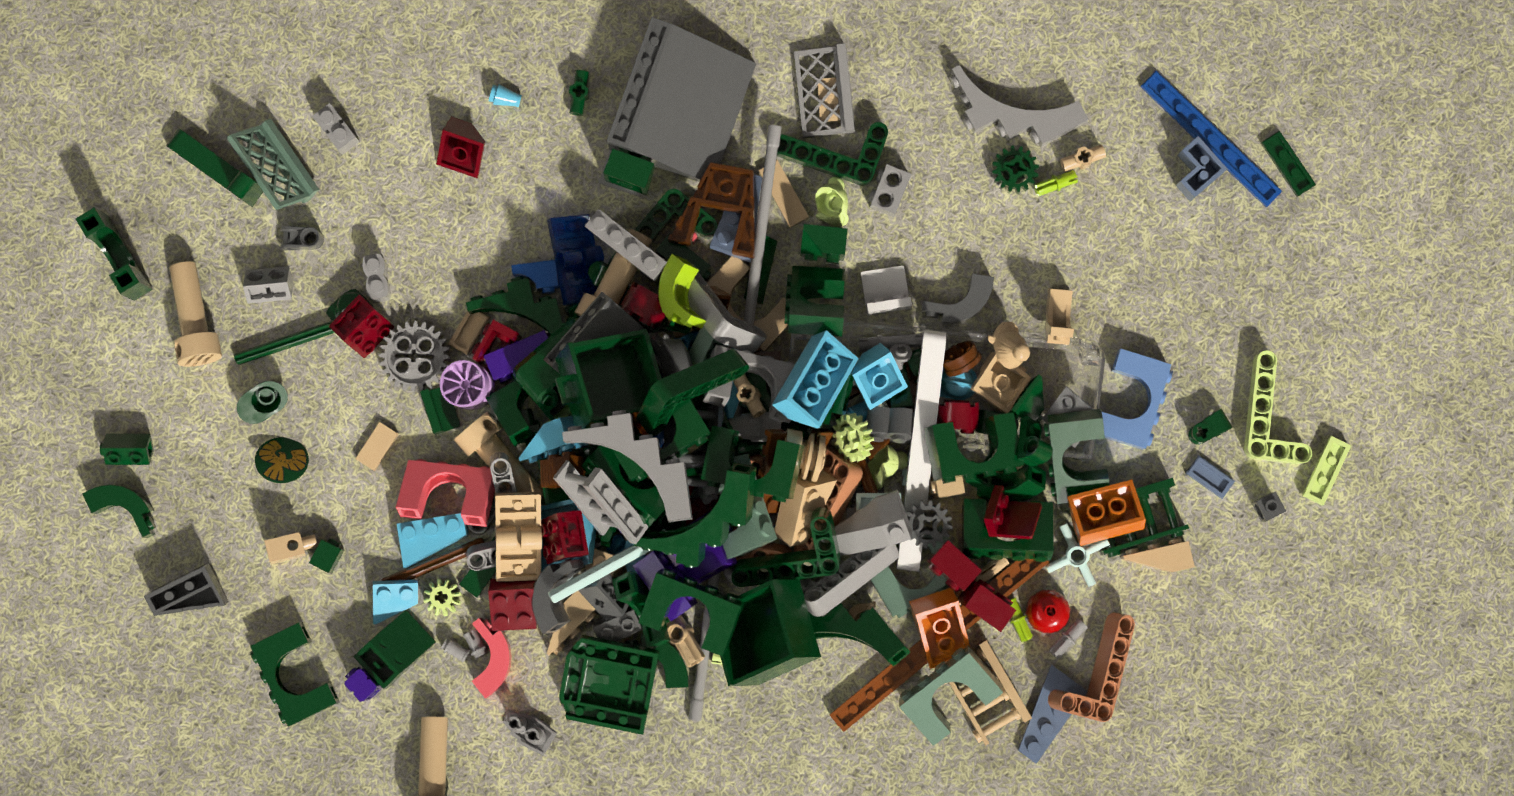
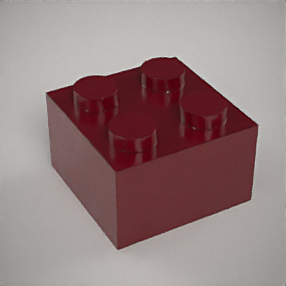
M949 540L945 541L927 561L930 564L928 568L937 576L942 574L947 579L945 583L953 591H965L982 571Z
M490 579L488 594L492 631L537 629L532 604L535 580L496 581V579Z
M981 579L978 582L973 580L965 591H962L958 596L959 603L1002 632L1016 612V609L1011 606L1013 602L998 591L996 594H993L995 589Z

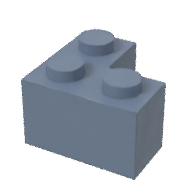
M1199 136L1177 155L1191 172L1176 187L1191 202L1228 169Z

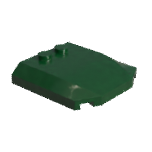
M582 635L568 652L565 661L559 698L564 706L566 719L643 735L659 650Z

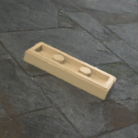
M777 160L771 195L789 228L808 219L809 216ZM764 168L758 170V172H759V174L761 175L762 178H763Z

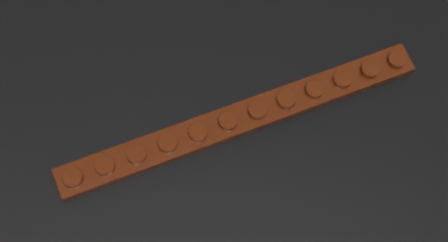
M1034 559L1014 561L988 584L995 589L993 594H996L998 591L1000 594L1008 597L1047 565L1049 561L1037 562ZM960 606L967 631L981 618L965 606ZM921 640L909 648L911 652L898 664L887 666L829 714L843 732L927 664Z

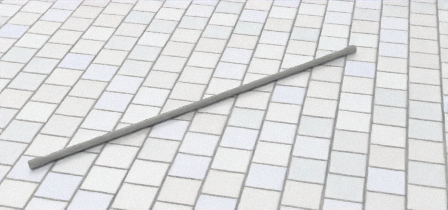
M777 125L768 126L767 149L755 230V258L751 260L743 321L754 325L776 157L782 129L781 126ZM739 404L733 418L740 417L743 407L739 406ZM720 573L709 578L707 585L718 588ZM706 606L704 607L700 648L710 625ZM702 649L706 657L696 666L693 695L690 702L688 719L694 721L702 720L703 697L710 651Z

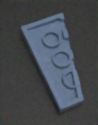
M754 174L755 228L762 186V177ZM724 210L710 243V249L751 263L752 258L732 254L741 213Z
M1053 665L1049 667L1041 692L1032 711V719L1027 724L1018 748L1020 753L1036 764L1071 716L1070 713L1055 710L1049 706L1048 696L1050 692L1059 689L1085 696L1087 693L1086 689Z

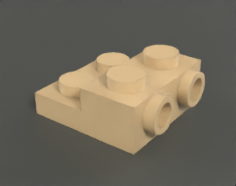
M991 352L980 368L981 373L970 389L1006 414L1010 411L1031 377L1026 374L1027 370L1021 365L1014 369L1005 368L998 361L996 353Z

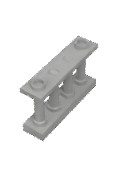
M566 460L553 477L600 535L604 536L611 526L618 528L630 543L637 544L648 529V525L643 524L639 514L602 469L595 467L589 477L580 475L574 466Z

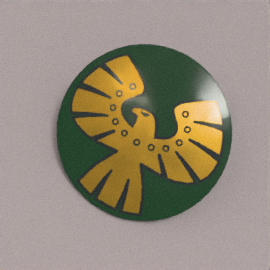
M285 437L266 441L259 447L255 455V466L259 474L274 483H289L297 480L305 473L309 464V456L305 447L301 443Z

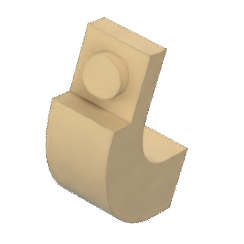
M1048 288L1045 322L1047 343L1069 345L1070 338H1073L1074 329L1070 325L1072 290Z

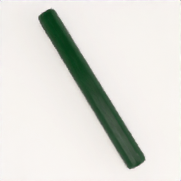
M334 320L234 354L235 362L241 365L333 334L335 332L329 325Z

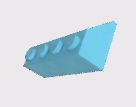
M827 330L811 336L772 406L790 420L814 428H820L859 358Z

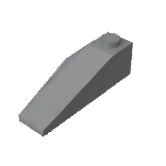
M898 490L875 497L865 507L857 510L847 520L835 526L840 556L888 547L911 540L913 531ZM822 539V540H821V541L824 542V543H829V542H830V541L827 540V539Z

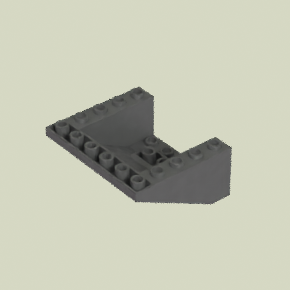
M651 17L607 138L609 150L612 151V148L616 150L624 148L630 151L632 156L639 158V155H643L652 159L651 162L654 163L655 167L700 182L710 163L721 164L756 63L674 24Z

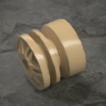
M787 429L785 441L805 445L800 465L801 479L806 480L808 471H811L810 481L817 482L826 457V436L819 435L817 443L814 444L815 435L813 433H810L807 442H803L802 431Z

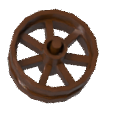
M969 340L954 344L945 351L943 367L947 376L952 377L968 372L980 362L982 357L974 341Z

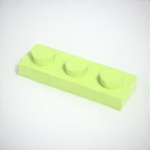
M1329 436L1302 497L1321 506L1325 504L1351 445L1333 436Z

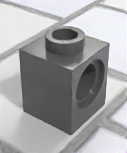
M1276 491L1251 502L1261 522H1266L1286 512Z

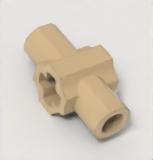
M1102 144L1090 149L1084 146L1078 148L1075 154L1061 158L1060 163L1064 172L1078 167L1083 170L1088 168L1092 162L1106 158V152ZM1081 154L1088 157L1085 163L1083 160L1080 161L1078 159Z
M745 374L733 380L738 390L736 394L738 400L748 407L754 418L763 415L766 409L760 401L762 396L760 391L751 385ZM748 392H752V393H750L751 397H750L749 399H747V397H748L747 393H748Z

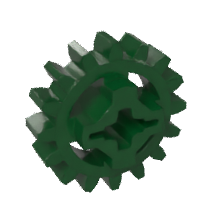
M1014 146L1010 147L1009 152L1005 148L1002 149L1003 156L997 154L995 158L998 162H993L991 165L996 168L991 172V175H997L994 183H1001L1000 190L1007 187V193L1009 194L1012 189H1015L1016 194H1019L1020 188L1026 192L1028 190L1027 184L1033 186L1035 181L1032 178H1037L1039 175L1037 172H1034V170L1039 168V165L1033 164L1036 156L1030 158L1029 154L1031 151L1022 152V146H1020L1018 151L1015 150ZM1014 156V159L1010 162H1003L1006 158ZM1022 159H1024L1027 162L1029 167H1026L1024 165ZM1014 165L1018 166L1017 170L1019 171L1017 174H1013V170L1010 169ZM1001 172L1006 174L1008 181L1004 179ZM1019 178H1027L1024 182L1016 184Z

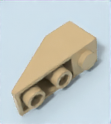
M1181 538L1168 541L1169 545L1163 547L1160 546V543L1148 545V550L1139 552L1138 548L1126 550V555L1120 556L1121 560L1166 572H1176L1195 567L1189 541L1182 542Z
M579 591L573 593L563 603V607L571 621L556 632H553L547 650L549 656L552 653L557 655L565 647L563 642L568 637L573 639L581 631L579 626L584 621L589 623L597 615L596 609Z

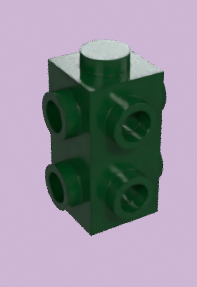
M106 434L104 442L100 443V455L104 457L105 465H150L154 452L151 434Z

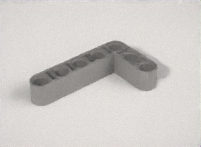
M697 273L689 288L688 301L692 310L706 320L704 324L705 329L718 342L740 351L746 350L754 354L767 339L766 334L757 326L731 316L701 274Z
M503 452L494 453L490 458V470L496 493H517L508 455ZM498 461L506 463L503 468H496L494 466ZM503 482L511 484L508 489H501L499 487ZM496 540L476 544L467 549L466 560L471 570L480 571L496 567V556L492 554L496 550ZM478 554L482 556V559L473 561L471 557Z
M896 544L855 553L839 565V569L835 574L825 576L817 583L810 578L799 579L808 611L812 615L819 617L832 610L899 557Z

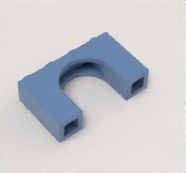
M1118 350L1112 372L1138 380L1147 391L1148 404L1143 414L1135 419H1124L1102 412L1106 439L1141 450L1146 449L1147 446L1150 447L1154 437L1151 430L1153 425H1157L1160 413L1157 412L1159 404L1163 405L1167 394L1164 388L1166 383H1170L1173 371L1170 370L1172 364L1128 350Z

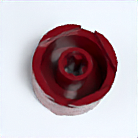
M633 282L621 303V308L636 319L638 316H641L639 321L656 329L665 318V314L660 306L659 295Z
M944 400V404L938 405L936 424L953 422L954 429L960 430L962 434H974V429L979 427V402L974 401V405H970L967 400Z

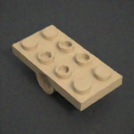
M540 492L495 493L496 581L537 580L541 574L542 532Z

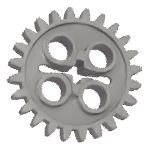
M414 321L413 327H411L409 322H405L404 329L397 325L398 332L395 333L390 330L392 337H384L387 345H380L385 350V353L378 354L379 357L385 360L379 363L380 366H386L382 373L384 375L390 374L387 379L389 382L396 380L395 387L398 388L403 384V391H406L409 386L413 393H415L417 387L421 391L425 390L424 385L432 389V381L440 383L438 376L442 375V369L448 366L445 360L451 359L450 356L445 355L446 352L450 351V348L443 347L447 339L440 340L439 338L442 333L439 331L434 334L435 327L433 325L427 330L426 322H423L421 327H419L417 321ZM408 340L409 348L401 351L399 349L400 342ZM427 340L431 341V349L426 352L422 351L421 344ZM414 351H416L421 356L434 355V359L416 358L414 362L411 358H396L395 356L396 354L414 355ZM402 362H407L409 365L405 373L398 371V366ZM425 362L430 363V371L425 374L421 373V365Z

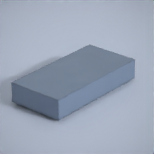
M1199 455L1185 473L1220 499L1224 498L1235 482Z

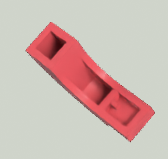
M478 618L472 624L487 642L491 656L487 668L472 682L486 699L496 692L506 680L511 667L512 655L505 633L498 631L494 634L490 621Z

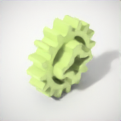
M856 413L840 416L841 418L836 419L837 425L833 426L836 431L833 437L837 439L834 444L835 446L839 445V454L844 453V459L849 458L850 462L866 459L867 456L871 455L869 450L873 449L870 442L874 441V438L870 437L872 429H867L868 422H862V416H857Z

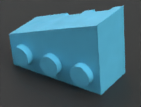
M461 513L398 523L397 530L403 568H408L469 536L468 525L464 524Z

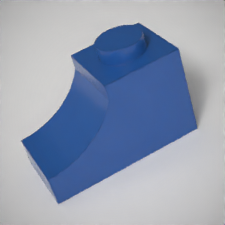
M556 260L511 265L514 277L523 276L530 279L536 284V289L542 291V294L555 293V289H560Z

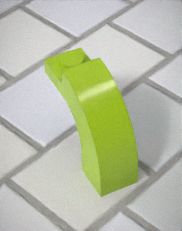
M671 254L663 269L659 283V301L662 311L673 322L692 328L694 325L702 329L706 320L692 310L688 301L690 285L699 269L688 260Z

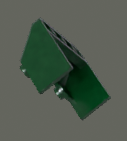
M579 318L568 320L513 369L514 379L551 421L555 420V418L549 411L558 403V394L553 388L556 386L555 379L560 377V374L543 359Z

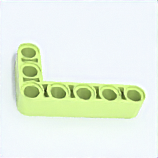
M1263 351L1257 354L1253 360L1244 452L1246 456L1256 460L1289 464L1306 463L1312 457V450L1307 444L1269 439L1277 357L1272 351ZM1261 356H1266L1269 359L1268 367L1261 364ZM1260 377L1264 378L1267 381V387L1265 389L1259 387L1258 385V379ZM1257 399L1265 403L1263 411L1257 409ZM1255 421H1259L1263 426L1260 433L1256 432L1253 428ZM1253 443H1257L1260 446V453L1258 455L1254 454L1251 450ZM1275 445L1281 447V457L1274 455L1273 449ZM1297 448L1302 449L1304 452L1302 460L1298 459L1295 455Z

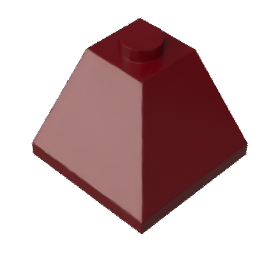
M453 116L450 117L442 130L436 165L478 178L485 140L472 123Z

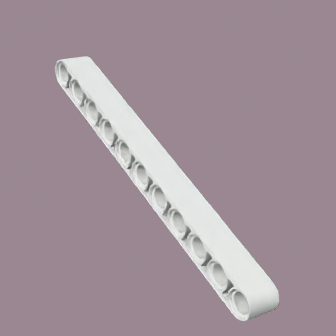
M923 331L912 440L910 442L903 504L905 512H913L912 505L915 504L919 507L920 500H923L924 504H927L931 463L924 428L937 423L946 332ZM916 516L913 520L914 529L919 525V520ZM915 538L899 543L897 569L919 572L923 543L916 546Z

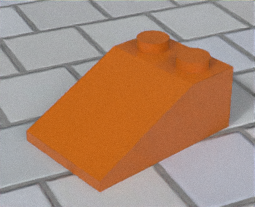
M951 588L909 601L930 669L935 668L943 661L946 663L959 648L964 649L968 645L970 647L959 601Z

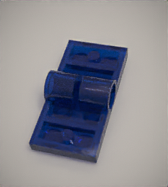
M590 214L547 219L564 306L579 304L584 293L594 295L598 286L592 284L593 281L588 275V268L595 261L604 262V253L601 246L595 245L594 234L585 227L590 220Z

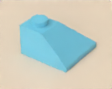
M882 343L864 352L851 373L869 410L908 387L892 353Z

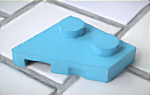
M418 580L373 581V624H378L418 604Z

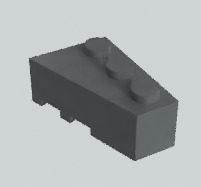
M209 562L144 595L154 616L225 606L229 602Z

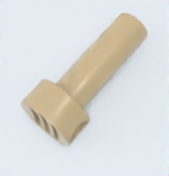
M628 229L631 235L649 248L652 243L650 238L633 229ZM616 252L594 295L584 293L575 313L581 316L601 292L619 305L638 268Z
M180 262L173 264L169 267L182 335V337L174 341L177 364L184 367H193L218 361L222 357L219 336L217 333L208 332L196 263Z
M488 411L454 439L468 457L476 452L488 467H490V458L494 453H505L510 459L517 492H540L541 497L544 495L543 488L496 435L502 427ZM498 461L494 464L496 468H503L506 465L504 461ZM503 482L507 489L511 486L509 482Z
M421 717L418 796H445L447 717Z

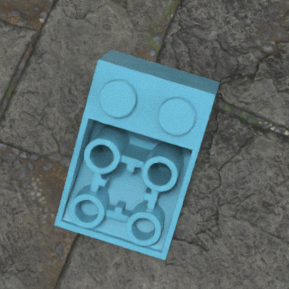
M572 416L562 417L543 424L520 455L519 461L529 460V463H533L542 459V457L548 458V455H556L558 452L560 454L562 452H571L574 446L578 449L589 444H566L563 441L562 432L568 431V427L575 426Z

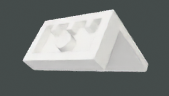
M904 266L861 272L867 315L911 309L912 302L908 294Z

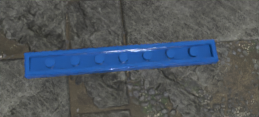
M1157 71L1140 86L1194 139L1199 136L1228 168L1227 171L1265 207H1268L1282 192Z

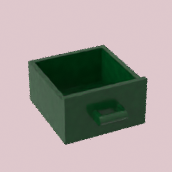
M647 329L576 343L569 342L555 358L560 377L556 378L555 381L562 405H569L575 426H581L582 429L591 428V424L604 423L605 426H608L607 416H613L612 412L626 410V414L630 413L633 417V423L639 422L636 418L650 388L655 382L662 379Z
M772 579L739 595L740 601H743L744 605L727 651L723 656H720L728 686L760 685L821 657L800 580Z

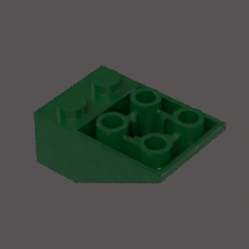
M405 610L353 657L383 689H387L428 651L436 641Z

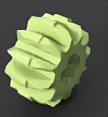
M437 579V586L433 582L429 583L432 591H424L425 594L430 595V598L423 600L424 603H432L428 606L427 610L431 611L436 607L434 612L436 616L440 614L441 609L443 615L448 616V608L452 612L456 611V608L452 605L453 603L456 605L461 604V601L455 600V597L461 596L462 593L453 592L457 589V584L449 588L451 583L449 579H446L444 586L442 579ZM441 591L448 596V599H444L445 603L437 599V596L441 595Z

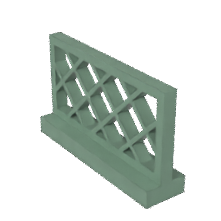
M272 119L265 120L259 126L230 134L227 137L276 210L298 202L306 203L320 190ZM253 134H255L260 141L254 139ZM237 139L247 142V147L241 145ZM252 145L260 148L261 154L251 150ZM266 151L271 156V158L265 156ZM250 156L260 160L259 165L253 163ZM264 163L273 166V172L264 168ZM278 169L281 171V173L284 175V177L281 176V175H279V174H277V173H278ZM264 174L272 178L271 183L265 181L262 175ZM276 181L285 184V189L276 186ZM290 187H292L296 194L290 192ZM275 192L280 195H283L284 201L280 202L276 197Z

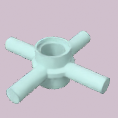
M1068 524L1059 526L1069 547L1066 550V556L1046 565L1048 572H1053L1070 564L1074 567H1079L1088 587L1096 584L1087 562L1089 561L1090 554L1110 545L1108 539L1094 542L1088 546H1079ZM1076 549L1083 551L1084 558L1079 561L1074 560L1071 556L1072 551Z

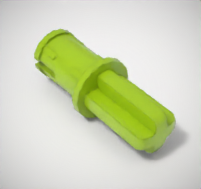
M1071 170L1058 176L1052 175L1050 179L1036 183L1034 185L1036 195L1041 196L1055 190L1059 192L1061 188L1078 183V179H1075L1077 178L1076 172Z
M1015 597L1010 599L1013 602L1011 606L1016 609V612L1011 617L1010 624L1013 623L1020 641L1025 642L1030 640L1033 635L1025 620L1026 615H1023Z

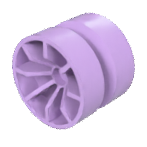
M459 360L451 363L443 371L440 378V390L443 397L450 404L467 410H477L488 404L486 397L495 391V381L490 371L485 367L471 361Z

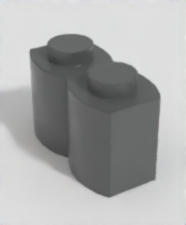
M887 407L868 409L867 429H872L870 437L874 438V442L892 439L896 443H905L907 440H912L913 410L909 408Z

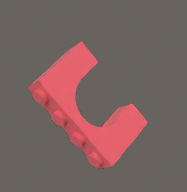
M417 459L416 461L408 460L396 509L400 517L422 519L427 498L431 491L444 483H457L466 488L461 510L464 524L486 527L495 494L490 467H470L467 464L451 465L442 461L433 463L423 459Z

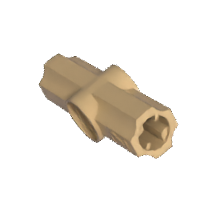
M682 615L666 623L670 642L676 645L688 667H692L704 660L706 656L694 637V629L685 622ZM679 629L682 630L681 638L679 637Z

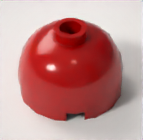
M1044 589L1030 597L1026 604L1025 614L1028 622L1035 630L1051 634L1060 631L1066 626L1070 618V606L1063 594L1055 590Z

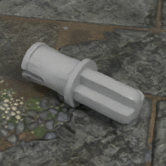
M1077 618L1065 633H1061L1062 636L1049 649L1050 653L1057 659L1060 658L1072 644H1076L1077 638L1088 627Z

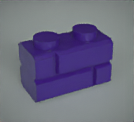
M355 667L345 676L347 680L344 685L350 692H354L353 695L359 702L372 699L382 689L364 668Z

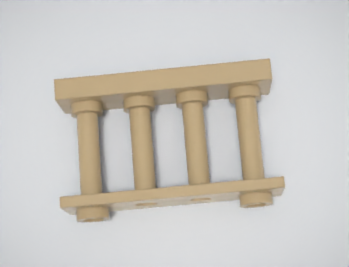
M984 640L977 644L979 649L976 651V655L983 662H988L989 670L1003 685V693L987 706L981 702L969 709L963 697L973 691L967 685L958 690L954 682H949L948 684L975 728L972 731L978 743L983 742L984 745L989 744L986 738L987 735L1015 719H1021L1025 723L1032 719L987 640ZM1002 700H1010L1013 708L1010 709L1009 713L980 728L975 716Z

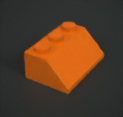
M1132 479L1067 496L1079 546L1143 530L1145 527L1146 518Z

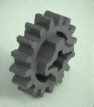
M929 499L928 504H924L923 500H920L919 507L913 504L912 508L914 511L906 512L907 516L910 517L908 520L913 530L911 540L916 539V546L924 543V549H927L928 544H932L933 548H936L937 541L943 544L944 540L942 537L950 536V533L946 530L952 529V524L947 523L952 517L951 515L945 516L948 509L943 508L941 510L940 502L932 505V499ZM924 510H933L935 512L930 514L925 513ZM916 516L919 520V525L914 529L913 520ZM942 519L943 528L940 532L937 528V523ZM924 520L928 522L932 520V528L928 526L924 528ZM923 534L931 535L932 538H924L921 536Z

